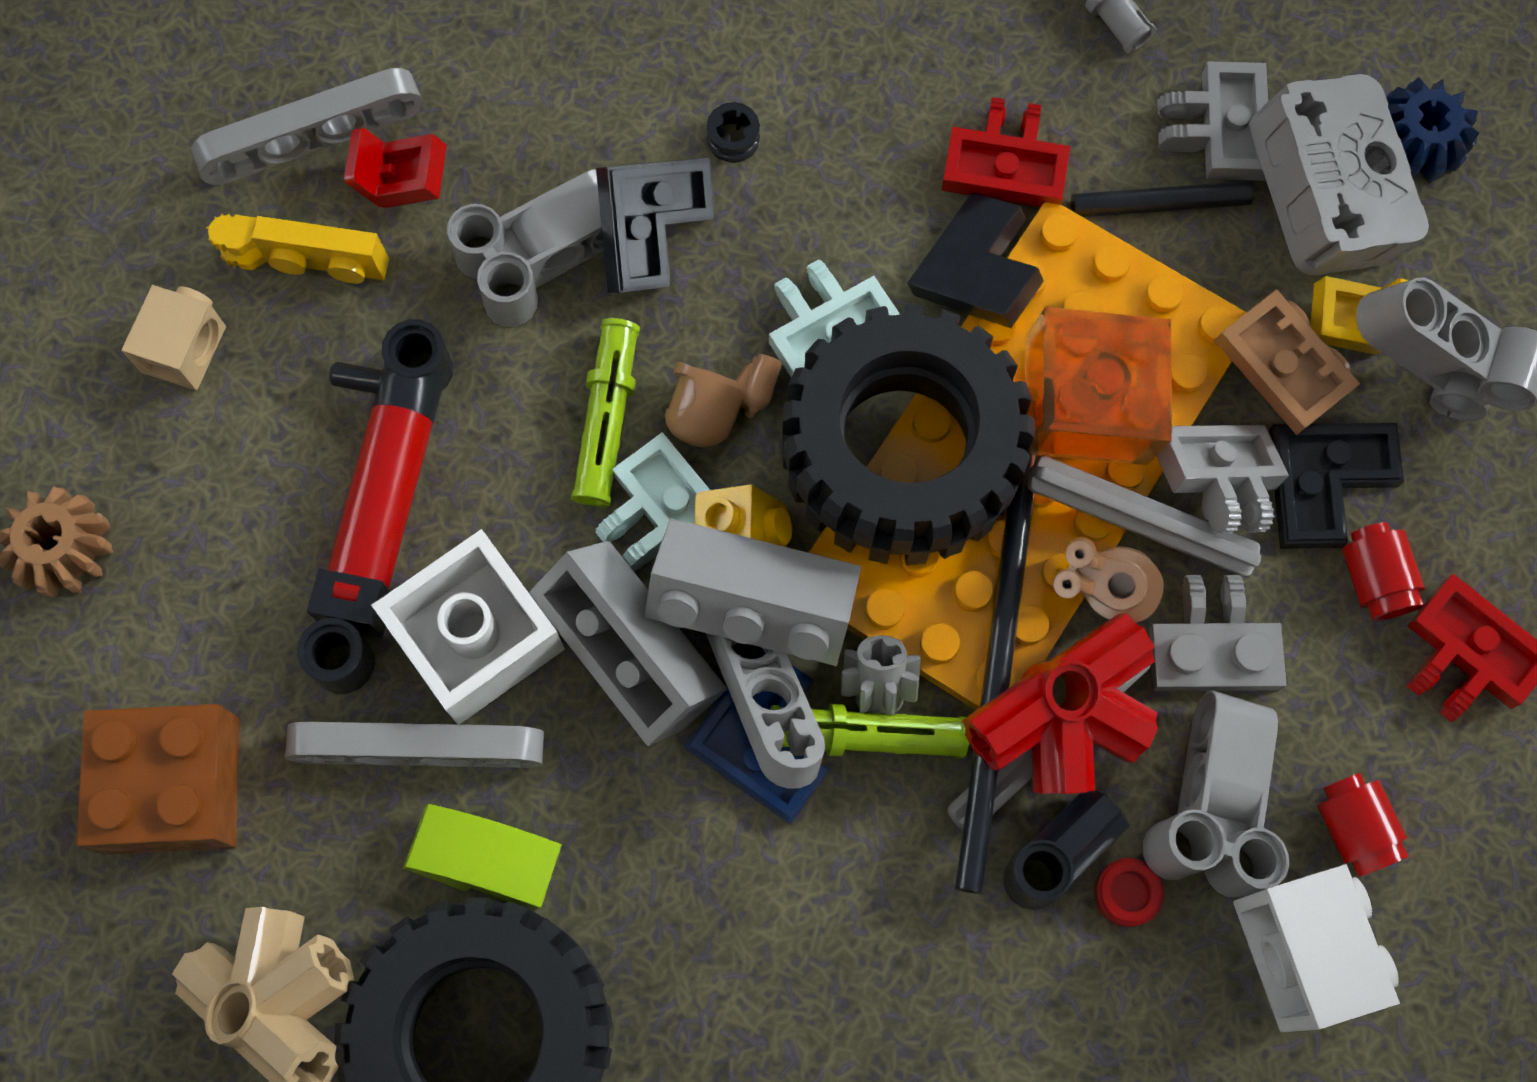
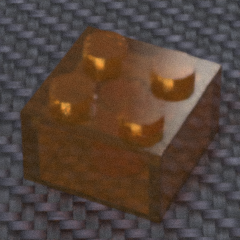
M1045 307L1027 333L1025 343V382L1032 398L1027 415L1035 419L1034 440L1028 454L1148 465L1172 441L1171 319Z

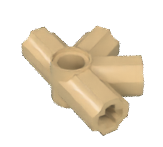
M265 907L245 908L235 957L225 948L206 942L200 949L194 952L185 953L172 973L177 982L175 994L204 1020L205 1030L210 1040L220 1045L234 1048L269 1082H330L338 1070V1064L335 1062L337 1046L311 1025L307 1019L347 992L349 981H355L350 960L341 953L334 940L318 934L299 947L304 923V916L287 910Z

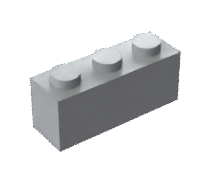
M670 518L651 572L644 618L664 622L674 627H683L724 637L742 644H751L784 652L805 660H814L837 666L862 566Z
M610 541L567 551L529 592L541 611L647 746L686 729L727 690L726 686L678 627L644 618L648 589Z

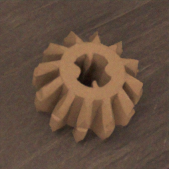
M53 486L46 499L37 492L27 491V508L22 512L17 508H5L6 515L13 521V524L10 528L0 530V544L6 547L0 553V566L9 572L13 571L11 577L15 584L24 590H32L36 587L37 592L43 596L55 598L62 585L72 593H81L82 580L80 575L84 572L94 577L103 576L102 568L93 560L95 556L113 553L112 544L102 537L111 527L107 518L101 513H95V504L89 498L79 494L72 497L64 488ZM52 538L58 542L56 546L50 542Z

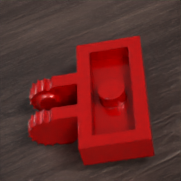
M991 98L985 132L952 126L941 191L970 195L974 192L1006 202L1042 207L1044 202L1061 205L1071 146L1037 140L1042 105L1028 103L1027 109L1023 112L1021 138L1000 134L1006 114L1005 99Z
M1455 574L1443 580L1407 625V627L1436 649L1407 684L1410 690L1418 696L1430 690L1440 679L1441 673L1450 662L1468 675L1458 688L1447 696L1439 712L1450 722L1457 720L1484 688L1508 708L1513 709L1520 706L1537 685V639Z

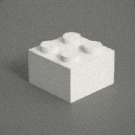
M482 529L371 605L444 709L458 725L565 650L555 628Z
M1347 864L1277 885L1233 901L1280 1032L1318 1030L1400 1004L1394 989L1399 983L1396 966L1387 949L1382 945H1377L1368 918L1372 916L1369 896L1361 881L1356 877H1351Z

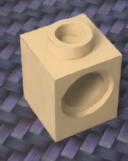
M152 285L121 351L141 373L197 391L226 325L212 307V300L204 294L183 286H179L176 292Z

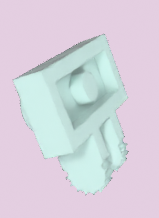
M822 260L809 264L806 267L809 281L825 302L813 310L809 308L799 289L789 278L786 277L775 283L776 295L793 321L769 333V344L790 377H792L795 368L804 367L805 352L817 339H825L830 343L832 327L846 318H853L856 325L865 322L866 310L882 306L888 308L889 315H899V312L875 276L844 292Z
M663 432L612 469L615 479L631 499L616 509L614 513L608 515L596 528L597 531H595L603 542H611L623 536L628 529L639 522L643 515L649 519L655 529L631 545L622 556L633 571L640 569L657 556L670 518L692 524L695 523V497L699 492L710 490Z

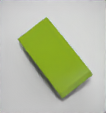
M427 804L403 869L464 892L472 888L535 911L542 907L562 844L486 818Z

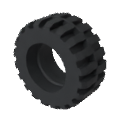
M904 304L903 314L889 315L886 306L866 310L865 322L856 325L854 319L848 317L832 327L831 342L828 343L825 339H817L805 352L804 367L795 368L788 385V399L784 403L783 468L788 470V487L795 502H804L807 506L806 519L818 532L823 531L826 527L834 531V544L851 553L856 544L871 549L868 560L884 564L888 563L890 554H905L906 565L926 564L929 553L939 551L940 556L946 559L962 552L968 539L971 538L977 542L992 530L999 515L1003 516L1012 502L1031 456L1028 452L1034 440L1035 419L1027 415L1032 398L1026 382H1013L1018 365L1008 351L1002 350L995 354L990 349L993 336L979 325L975 326L971 332L959 326L960 315L944 309L940 318L923 315L924 305ZM908 391L925 395L944 406L957 420L966 440L965 453L955 469L930 481L904 483L886 479L866 468L850 451L844 436L847 417L860 403L881 393Z
M467 897L464 903L451 904L448 901H443L427 906L426 914L415 920L406 916L389 928L392 937L384 945L372 944L360 960L366 966L358 982L349 981L347 992L341 998L342 1002L349 1003L345 1023H335L334 1045H343L345 1064L338 1066L339 1082H427L418 1066L414 1047L415 1027L420 1010L430 993L443 980L456 973L479 968L501 971L515 978L527 989L538 1008L542 1024L541 1049L535 1066L524 1082H601L605 1069H609L612 1048H609L610 1027H613L611 1007L607 1005L603 992V987L605 986L597 969L584 954L585 951L570 935L549 919L540 916L527 907L509 901L506 904L494 902L489 898Z

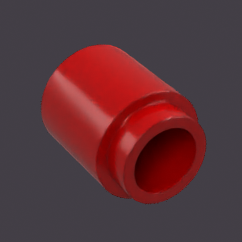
M1381 522L1352 532L1350 535L1353 542L1342 548V553L1360 607L1368 608L1372 621L1396 618L1422 608L1424 604L1420 592L1425 590V586L1406 531L1400 529L1391 530L1388 522Z
M1357 773L1323 788L1328 801L1317 805V808L1344 864L1351 862L1358 877L1375 872L1409 857L1402 843L1408 837L1379 779L1366 784L1361 773Z

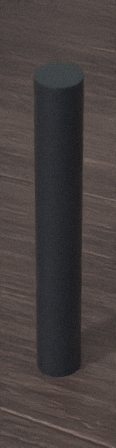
M1251 181L1077 193L1071 196V208L1073 212L1081 217L1246 206L1252 205L1254 190Z

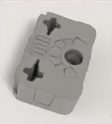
M1357 74L1335 79L1292 82L1282 88L1252 116L1249 124L1252 139L1291 258L1301 272L1317 276L1381 266L1426 236L1429 228L1428 219L1424 207L1421 205L1400 138H1398L1388 109L1385 93L1381 85L1374 78L1368 75Z

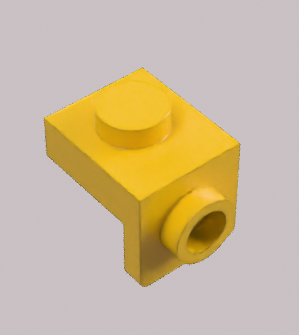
M1325 276L1314 283L1310 327L1326 345L1377 355L1381 352L1370 345L1362 337L1358 329L1356 319L1357 306L1368 293L1408 280L1398 278L1381 288Z
M752 484L702 491L697 493L695 497L694 524L784 547L791 540L792 523L787 511V505Z

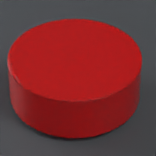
M1123 858L1107 865L1099 873L1094 885V899L1097 908L1108 921L1122 927H1135L1147 923L1157 915L1163 904L1164 888L1160 877L1154 874L1144 861L1134 858Z

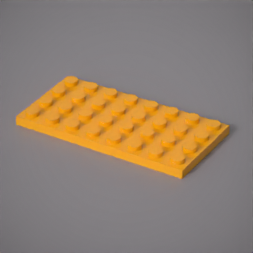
M1044 202L1007 257L1038 267L1044 282L1012 328L972 315H968L961 328L971 332L975 326L979 325L993 336L990 349L995 354L1002 350H1007L1018 365L1013 382L1023 381L1027 383L1028 388H1041L1048 392L1040 456H1048L1147 497L1163 472L1150 441L1162 426H1192L1232 362L1214 340L1221 332L1247 312L1059 204ZM916 393L866 468L881 477L904 483L930 481L949 473L959 465L965 453V436L957 420L944 406L925 395ZM1036 493L1009 688L1021 680L1023 673L1031 665L1046 660L1085 597L1083 593L1079 592L1074 597L1063 598L1054 590L1053 582L1056 574L1062 568L1070 566L1066 559V549L1069 543L1075 538L1084 537L1091 540L1096 547V552L1100 553L1109 548L1116 547L1126 532L1123 528ZM1007 510L1003 516L999 515L992 530L978 542L971 538L968 539L962 552L946 559L940 556L939 551L931 552L928 555L926 564L906 565L905 554H890L887 564L868 560L871 549L858 544L849 553L834 544L835 532L826 527L809 553L862 566L847 629L864 640L878 635L890 636L901 640V643L906 648L907 656H920V676L974 710L980 708Z

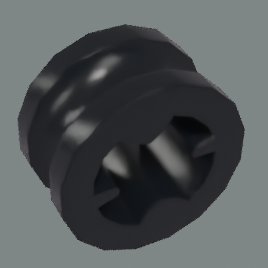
M730 102L722 104L712 111L706 126L707 141L712 153L717 158L732 163L745 161L753 156L759 146L760 123L758 116L752 108L743 103ZM735 123L736 130L744 126L743 139L731 142V136L727 135L724 140L722 138L724 136V126Z

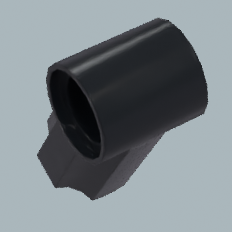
M1097 790L1079 793L1027 845L1022 847L1005 867L1003 882L1005 891L1010 899L1021 908L1030 910L1046 908L1059 899L1130 827L1124 819L1122 811L1106 794L1100 793ZM1026 860H1038L1048 866L1053 876V884L1050 891L1035 890L1027 883L1023 874V866Z

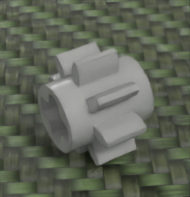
M884 635L868 637L861 642L857 651L846 649L844 652L841 695L846 697L855 696L856 704L862 713L895 715V712L902 707L904 700L908 702H916L918 700L921 658L919 655L907 656L906 648L901 643V640Z

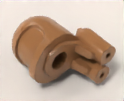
M758 354L757 357H753L751 363L744 366L734 381L717 373L677 361L672 374L679 379L669 404V409L665 410L666 426L672 435L691 446L705 448L720 444L727 439L733 429L740 407L744 409L745 416L754 418L758 411L765 409L769 405L782 362L776 358Z
M1084 537L1075 538L1069 543L1066 549V559L1070 566L1059 570L1053 582L1055 592L1063 598H1071L1081 592L1093 610L1102 617L1110 620L1117 614L1125 613L1134 622L1143 621L1154 613L1161 601L1164 588L1161 572L1143 552L1134 548L1119 546L1099 553L1096 552L1094 543Z

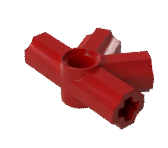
M1117 614L1050 661H1041L1031 665L1023 673L1019 682L962 720L965 727L964 735L974 752L993 770L1002 769L1031 748L1033 793L1073 794L1095 791L1093 745L1123 762L1135 763L1137 758L1150 748L1158 731V726L1156 725L1158 712L1117 689L1155 662L1153 656V649L1155 647L1143 627L1136 624L1128 614ZM1059 675L1066 685V697L1060 706L1057 705L1052 695V686Z

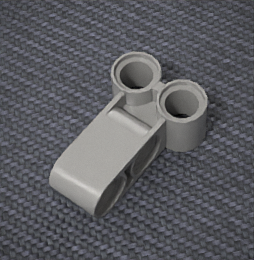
M596 169L587 171L501 217L492 208L483 204H469L460 207L452 214L448 221L447 234L457 267L464 275L477 279L487 316L494 323L503 327H516L525 324L533 317L537 309V287L604 251ZM478 237L491 239L489 243L479 248L466 246L469 241ZM507 284H516L522 287L516 294L508 297L495 294L496 290Z
M1425 277L1414 278L1368 293L1359 302L1356 319L1362 337L1377 350L1434 388L1430 398V405L1436 412L1447 416L1449 410L1452 411L1449 417L1470 422L1485 418L1490 405L1505 410L1522 411L1531 409L1537 404L1536 330L1516 326L1500 329L1434 281Z
M1213 690L1207 691L1202 696L1192 720L1177 815L1154 824L1146 832L1142 842L1144 859L1154 874L1165 880H1179L1204 871L1209 884L1218 893L1231 898H1240L1277 886L1286 877L1289 869V854L1285 844L1275 833L1264 828L1278 731V717L1273 708ZM1177 831L1182 833L1190 843V860L1184 857L1178 850L1176 845ZM1240 850L1244 851L1251 860L1253 866L1251 877L1241 867L1239 862Z

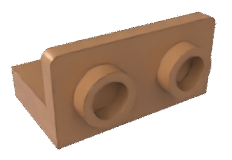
M1277 289L1221 332L1214 340L1296 435L1360 384L1351 374L1350 365L1345 357L1334 348L1328 347L1310 327V322L1305 312L1296 303L1287 301Z

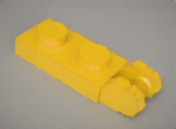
M229 213L228 215L221 214L219 217L215 216L209 227H206L208 229L209 242L217 250L220 249L222 260L228 266L233 265L234 268L239 266L241 269L252 271L268 262L272 268L287 274L301 275L304 274L306 268L327 271L330 276L342 282L359 284L364 281L365 277L384 280L389 263V257L377 233L257 216L256 218L235 214L231 217Z

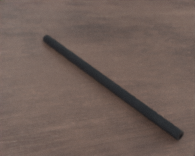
M1028 388L1032 402L1027 415L1035 419L1034 440L1028 452L1031 457L1006 513L980 708L1009 689L1035 497V493L1031 492L1027 487L1028 473L1037 458L1040 457L1048 392L1041 388ZM975 752L973 754L955 890L982 894L998 770L990 769L987 763Z

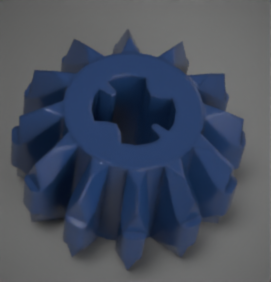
M1418 77L1413 82H1410L1405 89L1397 87L1386 97L1398 138L1401 140L1411 169L1412 179L1420 171L1429 184L1434 180H1438L1444 172L1451 174L1453 171H1457L1467 159L1466 154L1475 146L1479 132L1472 127L1476 123L1478 111L1461 106L1464 102L1465 91L1453 96L1446 93L1443 79L1434 83L1429 89Z

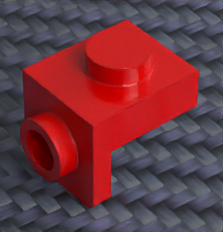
M366 128L354 129L351 131L346 159L345 183L378 207L383 208L439 199L447 144L433 133L384 143Z

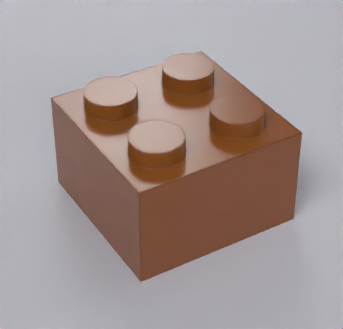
M220 704L84 711L77 846L102 855L236 848L240 718Z

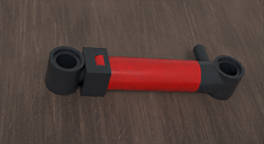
M408 319L397 323L387 332L382 342L381 354L385 362L383 370L335 362L329 372V381L333 386L376 394L327 570L318 569L307 608V613L316 622L312 623L303 632L297 647V658L301 668L323 689L334 694H348L359 690L369 681L374 671L375 655L371 645L365 640L363 635L383 639L386 625L371 605L390 592L392 576L441 394L453 376V362L441 333L431 323L421 319ZM419 352L432 354L429 361L420 367L409 368L405 366L407 360L414 354ZM349 644L351 646V653L348 661L338 669L325 670L324 658L327 652L333 646Z

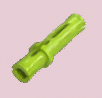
M619 318L602 320L595 368L587 373L585 383L586 388L590 390V397L581 438L575 486L571 494V500L582 505L609 507L611 504L610 495L614 479L612 469L616 467L627 397L632 396L635 392L636 379L631 376L640 326L629 320ZM612 361L616 362L610 403L606 402ZM604 422L606 427L599 465H596L595 460L601 425Z
M830 704L828 710L811 709L824 737L827 756H842L844 750L963 758L966 757L969 742L964 735L965 727L962 722L966 717L952 718L846 711L844 704ZM772 705L770 710H779L785 707ZM788 731L783 732L784 740L782 747H789L786 740Z

